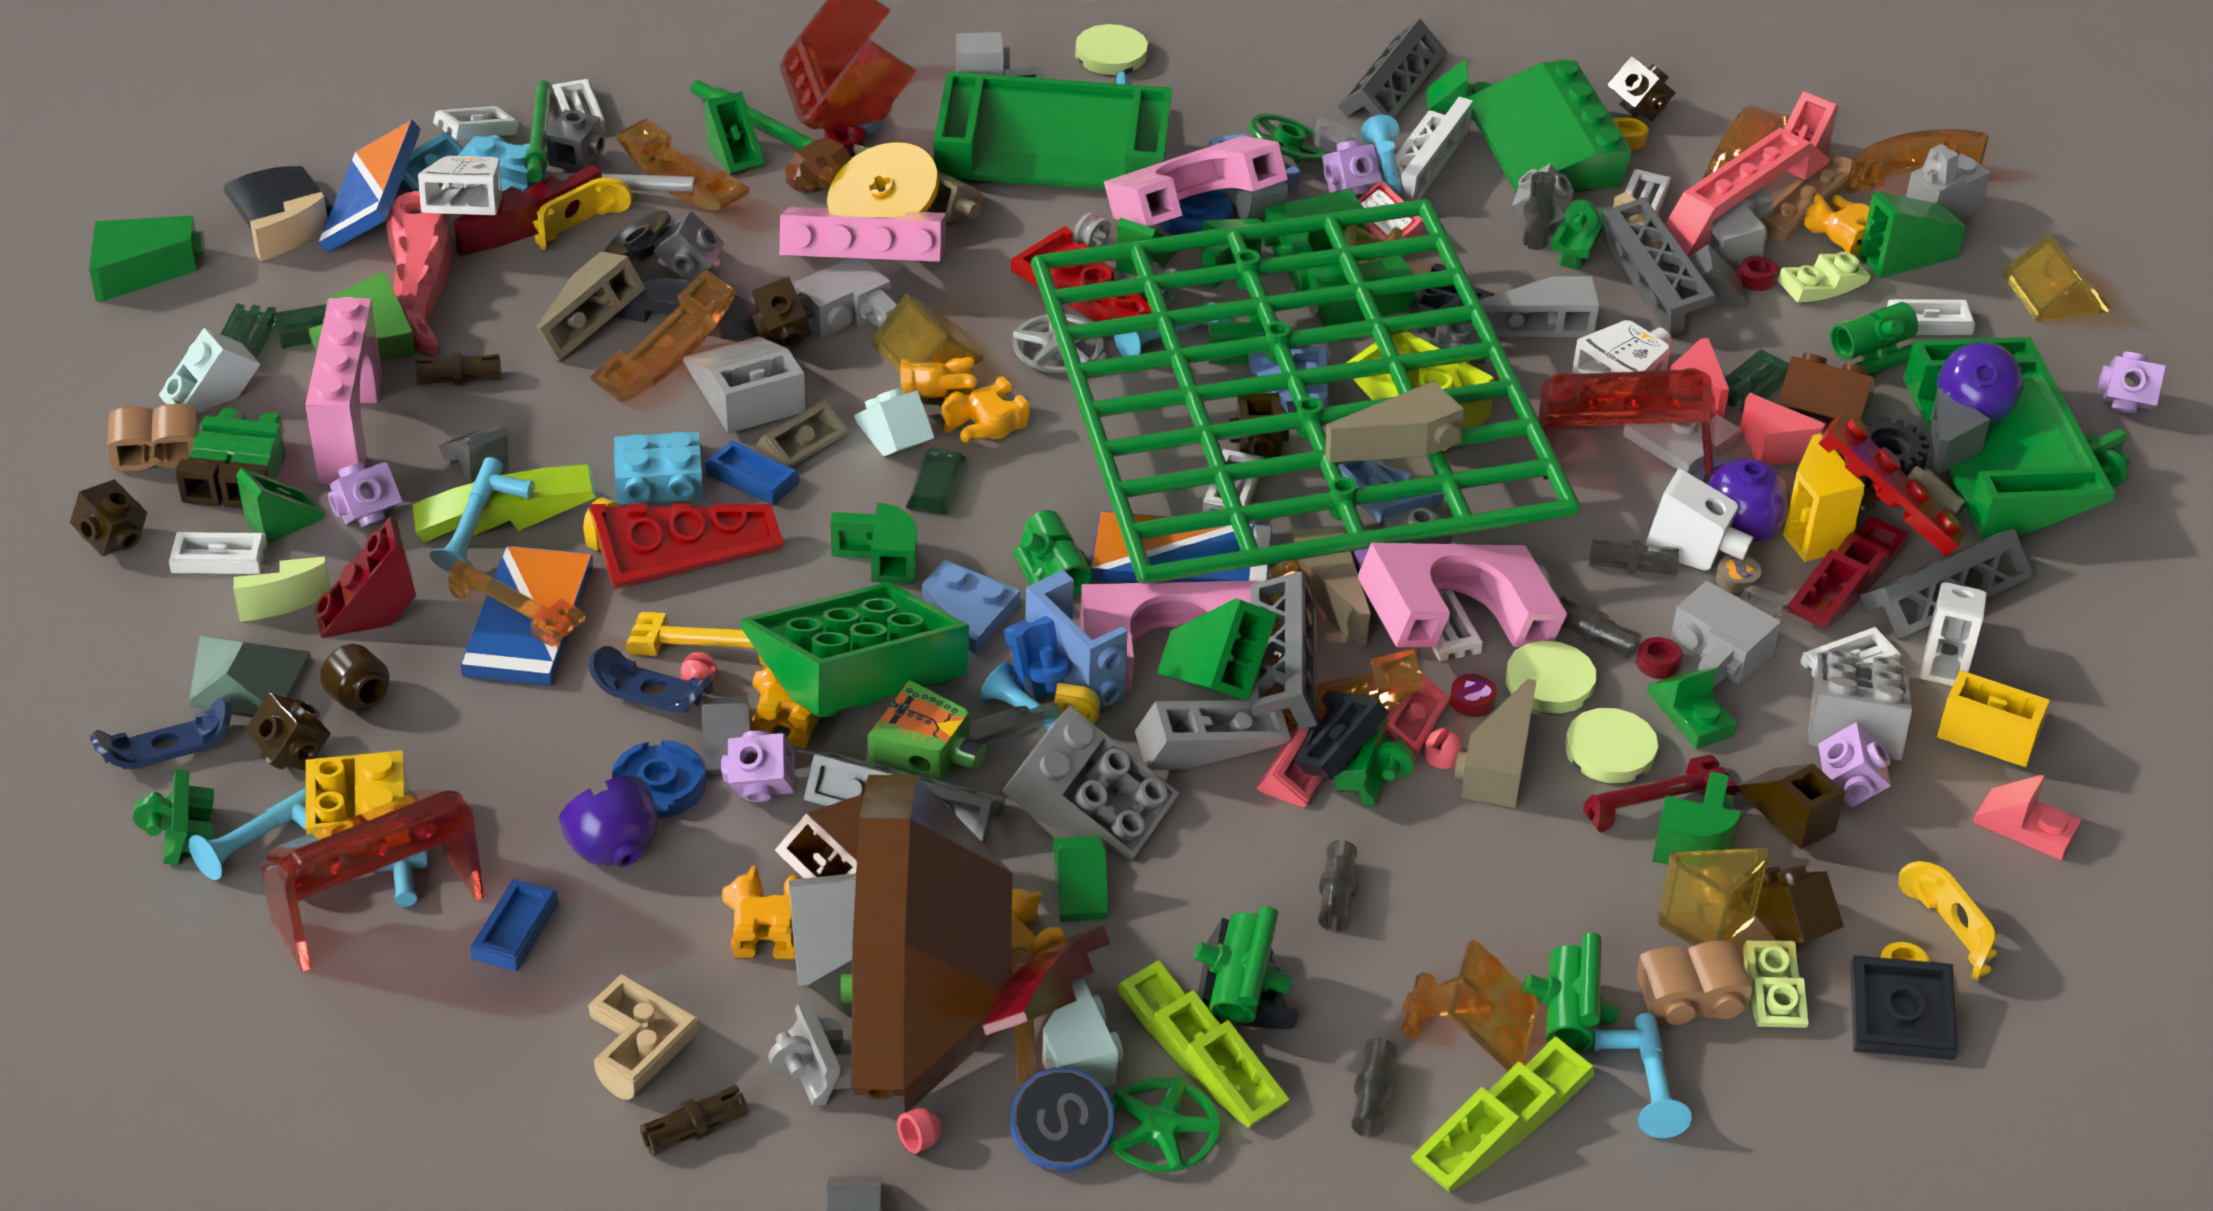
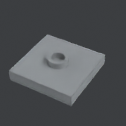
M1677 390L1625 424L1623 436L1677 470L1679 468L1691 474L1740 440L1742 429Z

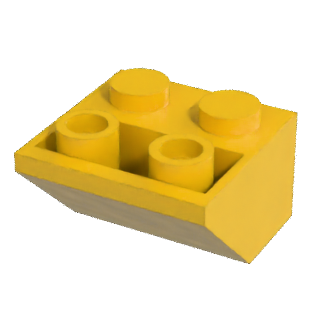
M1821 433L1812 436L1797 470L1783 533L1785 539L1804 562L1823 558L1830 549L1837 551L1850 532L1854 533L1861 499L1864 496L1865 485L1861 478L1857 479L1845 468V462L1840 457L1838 451L1834 449L1828 453L1818 444L1822 438Z
M1960 670L1947 698L1937 738L2027 767L2049 713L2051 702L2049 699Z
M403 750L306 760L307 836L343 854L411 848L409 786Z

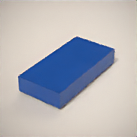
M733 440L705 462L706 474L772 506L799 484L798 471Z
M512 879L471 945V958L517 971L559 903L557 890Z

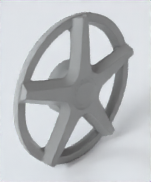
M1048 314L1031 318L1017 329H1014L1013 349L1023 363L1043 372L1067 373L1066 367L1044 365L1048 359L1063 360ZM1065 314L1068 323L1075 325L1090 323L1083 318ZM1049 322V332L1028 331L1034 326ZM1103 337L1094 338L1096 350L1090 358L1077 348L1081 363L1096 361L1099 358L1104 346ZM1021 340L1042 344V349L1033 360L1027 358L1021 351Z

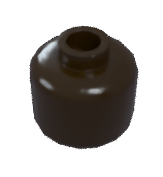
M352 643L339 647L327 657L321 669L320 681L324 691L344 708L359 712L377 705L385 697L390 683V673L386 664L367 648Z

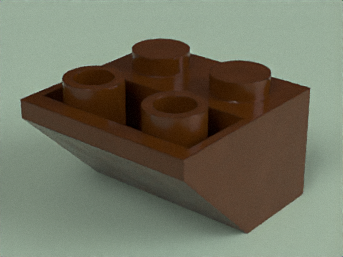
M1803 353L1802 358L1791 357L1778 405L1805 416L1827 422H1832L1842 412L1850 419L1854 416L1862 422L1864 421L1875 391L1874 379L1867 375L1868 369L1849 363H1844L1842 369L1826 364V358L1811 353Z
M861 794L806 813L776 847L775 851L803 878L856 873L859 817L864 796Z

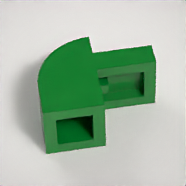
M877 503L876 514L832 512L830 522L831 556L871 558V582L915 584L917 573V526L907 512L896 506L884 503Z
M1710 772L1703 804L1670 796L1665 797L1652 859L1653 862L1681 868L1701 869L1714 866L1728 857L1734 846L1741 815L1740 811L1732 810L1734 796L1725 794L1729 775Z

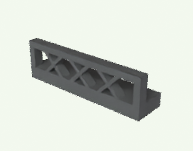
M1419 18L1393 37L1338 104V107L1346 117L1365 106L1372 116L1388 115L1395 118L1446 54L1447 50ZM1421 41L1430 50L1432 56L1423 54ZM1407 60L1414 61L1416 73L1409 72ZM1392 77L1399 79L1401 91L1394 89ZM1375 95L1385 97L1387 112L1376 100Z
M1645 197L1602 211V241L1663 329L1670 334L1671 338L1685 334V314L1715 304V294ZM1641 213L1646 219L1644 224L1640 225L1627 222L1625 218ZM1645 237L1661 241L1663 243L1661 249L1644 246L1643 241ZM1662 262L1678 265L1680 267L1678 274L1662 271L1660 269ZM1680 287L1696 290L1698 295L1682 300L1677 292Z
M2011 529L1979 540L1859 596L1866 611L1884 606L1898 639L1931 625L1937 603L1932 600L1937 583L1947 582L1968 587L1965 585L1969 568H1972L1984 574L1980 590L1986 592L1987 599L2034 577V574L2015 529ZM2006 551L2017 573L2011 577L1997 570L2001 553ZM1904 598L1919 604L1915 621L1909 624L1898 602Z
M1302 571L1251 584V604L1277 613L1275 621L1284 623V625L1269 638L1250 694V709L1255 717L1290 708L1300 730L1318 726L1317 602ZM1285 592L1273 606L1264 603L1265 597ZM1276 651L1285 654L1273 667L1264 664ZM1276 682L1285 686V692L1263 697V694Z
M834 752L817 753L813 757L804 800L829 806L861 794L864 796L868 775L917 774ZM917 775L986 845L993 814L1003 812L1006 798Z

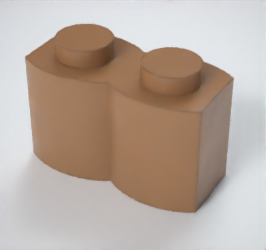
M176 403L163 405L153 410L146 407L129 406L109 412L107 447L111 468L120 471H141L155 465L164 468H176L180 459H188L193 449L196 435L200 431L197 407Z
M1709 941L1688 949L1683 947H1661L1644 952L1639 956L1636 979L1648 1012L1656 1017L1657 1024L1683 1025L1700 1016L1705 1018L1731 1019L1749 1009L1753 987L1734 942Z

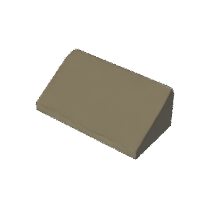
M824 399L763 435L754 448L758 453L793 468L848 435L849 430Z

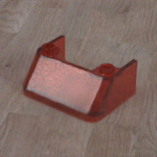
M826 0L786 51L780 65L783 80L800 123L812 130L872 124L878 120L882 121L888 116L892 103L917 73L914 67L869 39L891 12L890 8L878 0Z
M1695 368L1583 374L1558 373L1543 383L1538 419L1554 451L1557 427L1701 422L1705 475H1712L1714 473L1716 397L1711 377L1707 373ZM1543 476V480H1549L1547 476Z
M434 788L419 790L279 845L266 855L261 864V873L271 922L301 972L311 969L298 901L440 844H443L445 855L474 899L477 901L485 897L473 812L459 792Z

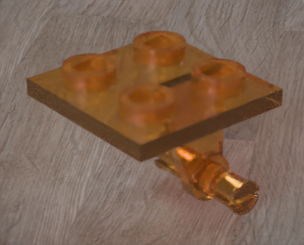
M1476 939L1469 941L1467 944L1459 976L1435 986L1436 979L1433 975L1426 972L1416 975L1413 990L1406 995L1403 1003V1009L1406 1014L1401 1025V1032L1405 1036L1410 1038H1417V1035L1421 1036L1425 1018L1448 1015L1507 1071L1518 1061L1524 1065L1539 1005L1537 997L1524 993L1522 991V983L1501 964L1497 957L1492 955Z

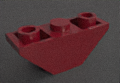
M389 517L378 531H374L369 536L365 548L357 558L344 567L336 584L329 592L324 593L319 598L315 608V615L318 620L321 638L392 626L415 598L416 591L396 519Z

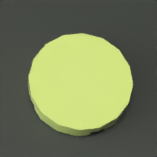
M1113 24L1098 25L1084 30L1077 37L1075 56L1077 60L1083 61V67L1089 71L1101 75L1116 76L1118 71L1125 72V69L1131 67L1135 71L1146 62L1148 42L1144 35L1133 28Z
M1542 640L1527 643L1513 652L1507 662L1506 686L1512 694L1527 679L1537 680L1532 709L1542 713L1561 714L1579 709L1583 706L1586 699L1592 697L1596 684V669L1590 658L1579 649L1562 642Z
M1596 708L1581 713L1571 721L1566 733L1565 750L1569 761L1573 763L1574 760L1581 767L1580 772L1587 777L1605 783H1627L1634 781L1636 775L1642 774L1644 771V775L1652 770L1657 757L1658 741L1656 733L1648 722L1634 713L1617 708Z

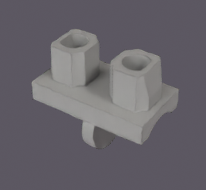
M797 1003L795 1008L797 1020L787 1032H781L776 1036L777 1043L769 1051L768 1060L773 1071L778 1074H791L794 1079L800 1078L812 1106L826 1105L832 1090L851 1088L852 1054H834V1052L839 1050L843 1040V1029L837 1017L818 1018L812 1003Z

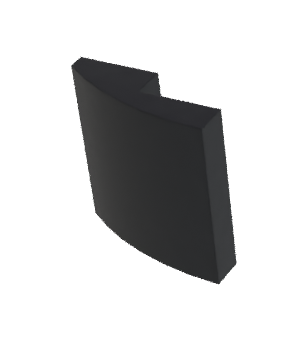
M303 166L275 167L249 173L226 183L223 190L250 228V221L285 212L283 202L322 192ZM324 195L328 219L332 209V204Z

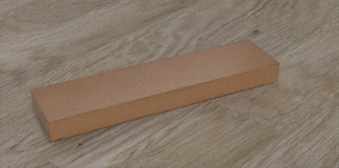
M1832 151L1826 154L1829 157L1827 166L1806 180L1802 178L1797 179L1774 200L1772 215L1760 217L1766 226L1767 236L1785 244L1805 226L1806 210L1814 203V196L1816 194L1821 195L1829 205L1835 195H1840L1861 176L1863 165Z

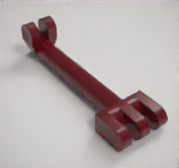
M1714 755L1692 758L1688 763L1686 775L1591 795L1585 801L1583 812L1588 819L1593 820L1592 824L1598 832H1605L1612 827L1616 817V809L1695 791H1701L1705 796L1710 772L1729 774L1723 767H1719L1720 763ZM1728 777L1725 794L1735 796L1738 793L1739 786L1733 779Z

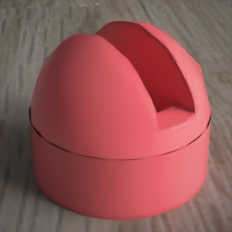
M693 652L685 658L681 666V679L689 681L692 677L704 680L708 675L712 674L716 677L713 687L718 681L717 665L710 655L704 652Z
M1440 728L1430 733L1425 743V760L1431 766L1439 769L1455 767L1458 751L1462 752L1459 735L1449 732V729ZM1442 746L1441 750H1438L1436 747Z
M926 1108L905 1112L899 1116L897 1121L899 1137L905 1148L911 1153H918L931 1148L939 1141L943 1131L941 1119Z

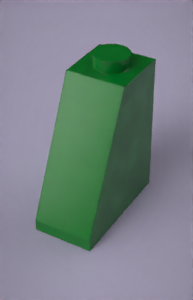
M1875 192L1872 194L1859 257L1879 278L1958 258L1966 226L1942 204L1884 192Z
M193 215L95 221L89 264L95 300L105 301L196 272L198 255H205V240L203 231H196Z
M1235 598L1171 630L1157 674L1195 688L1248 701L1277 613Z

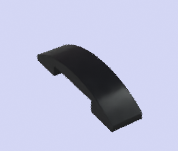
M653 278L641 280L646 289L614 315L646 323L652 312L718 325L720 326L721 339L740 342L760 337L752 318L753 314L758 313L755 304L724 289L684 279Z

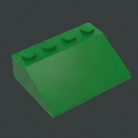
M1576 60L1539 63L1466 97V99L1473 100L1471 116L1516 193L1519 187L1518 182L1524 174L1532 169L1538 171L1550 163L1560 174L1568 178L1574 191L1621 187L1632 150Z
M890 582L740 619V628L791 700L808 709L811 714L819 717L833 716L841 709L852 706H870L878 699L892 695L898 696L909 680L923 687L929 685L942 686L948 684L950 679L968 675L969 624Z

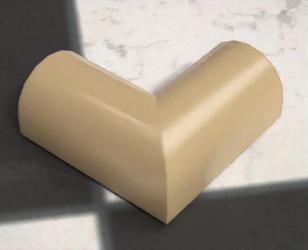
M623 974L619 975L588 1005L589 1014L593 1020L619 1034L594 1059V1067L599 1080L607 1090L623 1100L633 1098L698 1034L700 1029L699 1018Z

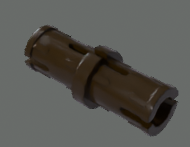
M462 352L453 353L452 357L415 359L417 385L455 382V386H462L464 382L501 380L500 354L463 356Z
M734 1084L719 1093L697 1102L690 1099L681 1103V1109L640 1125V1134L645 1147H650L648 1148L650 1155L655 1156L689 1139L694 1138L696 1141L707 1137L708 1131L748 1115V1107L742 1092L739 1093V1087Z

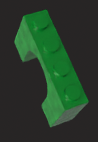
M1348 189L1265 207L1264 222L1364 207L1353 192ZM1365 224L1341 227L1349 245L1363 242ZM1325 230L1262 239L1263 245L1269 247L1275 257L1333 249ZM1400 255L1358 264L1366 282L1415 275ZM1341 264L1287 272L1297 292L1349 284ZM1415 291L1373 298L1381 315L1386 316L1408 311L1409 305L1415 297ZM1357 300L1310 306L1311 312L1319 317L1324 326L1365 320Z

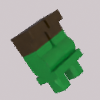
M223 408L217 417H204L201 423L202 430L196 435L193 449L187 460L180 459L175 469V475L182 502L220 506L223 500L225 507L243 509L241 496L237 494L239 486L236 474L240 468H244L275 480L280 464L283 463L286 457L283 442L284 427L282 417L277 413L264 412L263 415H260L258 421L245 420L244 414L238 409ZM209 482L210 492L196 490L199 484Z

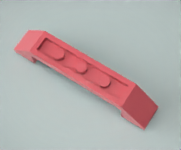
M1779 127L1686 190L1679 199L1665 226L1685 254L1690 257L1706 245L1710 246L1713 221L1785 171L1804 180L1808 179L1828 165L1829 157L1812 143Z

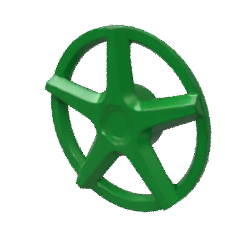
M1259 114L1254 116L1249 123V129L1253 134V138L1279 142L1281 154L1292 158L1295 164H1299L1302 161H1322V155L1329 153L1326 141L1318 133L1290 118L1274 114ZM1268 120H1274L1283 123H1279L1278 127H1275ZM1257 124L1263 127L1271 135L1262 134L1258 129ZM1306 133L1316 139L1322 148H1316L1304 143ZM1299 150L1304 151V152H1307V153H1310V154L1300 153Z
M1178 1076L1176 1079L1151 1078L1137 1081L1122 1090L1117 1089L1110 1101L1113 1107V1119L1117 1109L1122 1106L1140 1120V1124L1118 1139L1115 1138L1112 1131L1108 1141L1110 1147L1121 1159L1139 1169L1150 1172L1170 1173L1190 1168L1202 1161L1212 1151L1217 1142L1220 1120L1213 1103L1200 1090L1187 1084L1182 1077ZM1168 1089L1162 1101L1156 1107L1149 1106L1132 1097L1146 1090ZM1183 1094L1195 1100L1204 1109L1208 1119L1181 1116L1178 1110ZM1182 1132H1208L1209 1138L1201 1151L1192 1158L1183 1161L1179 1145ZM1146 1142L1154 1148L1162 1149L1168 1164L1147 1163L1132 1157L1126 1150Z

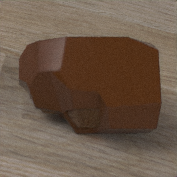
M828 137L815 140L797 151L788 162L785 169L786 183L798 192H808L810 190L817 192L825 187H829L836 174L852 158L844 145Z

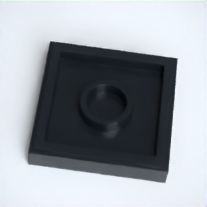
M1853 955L1850 963L1853 1051L1954 1060L1958 1051L1953 964Z

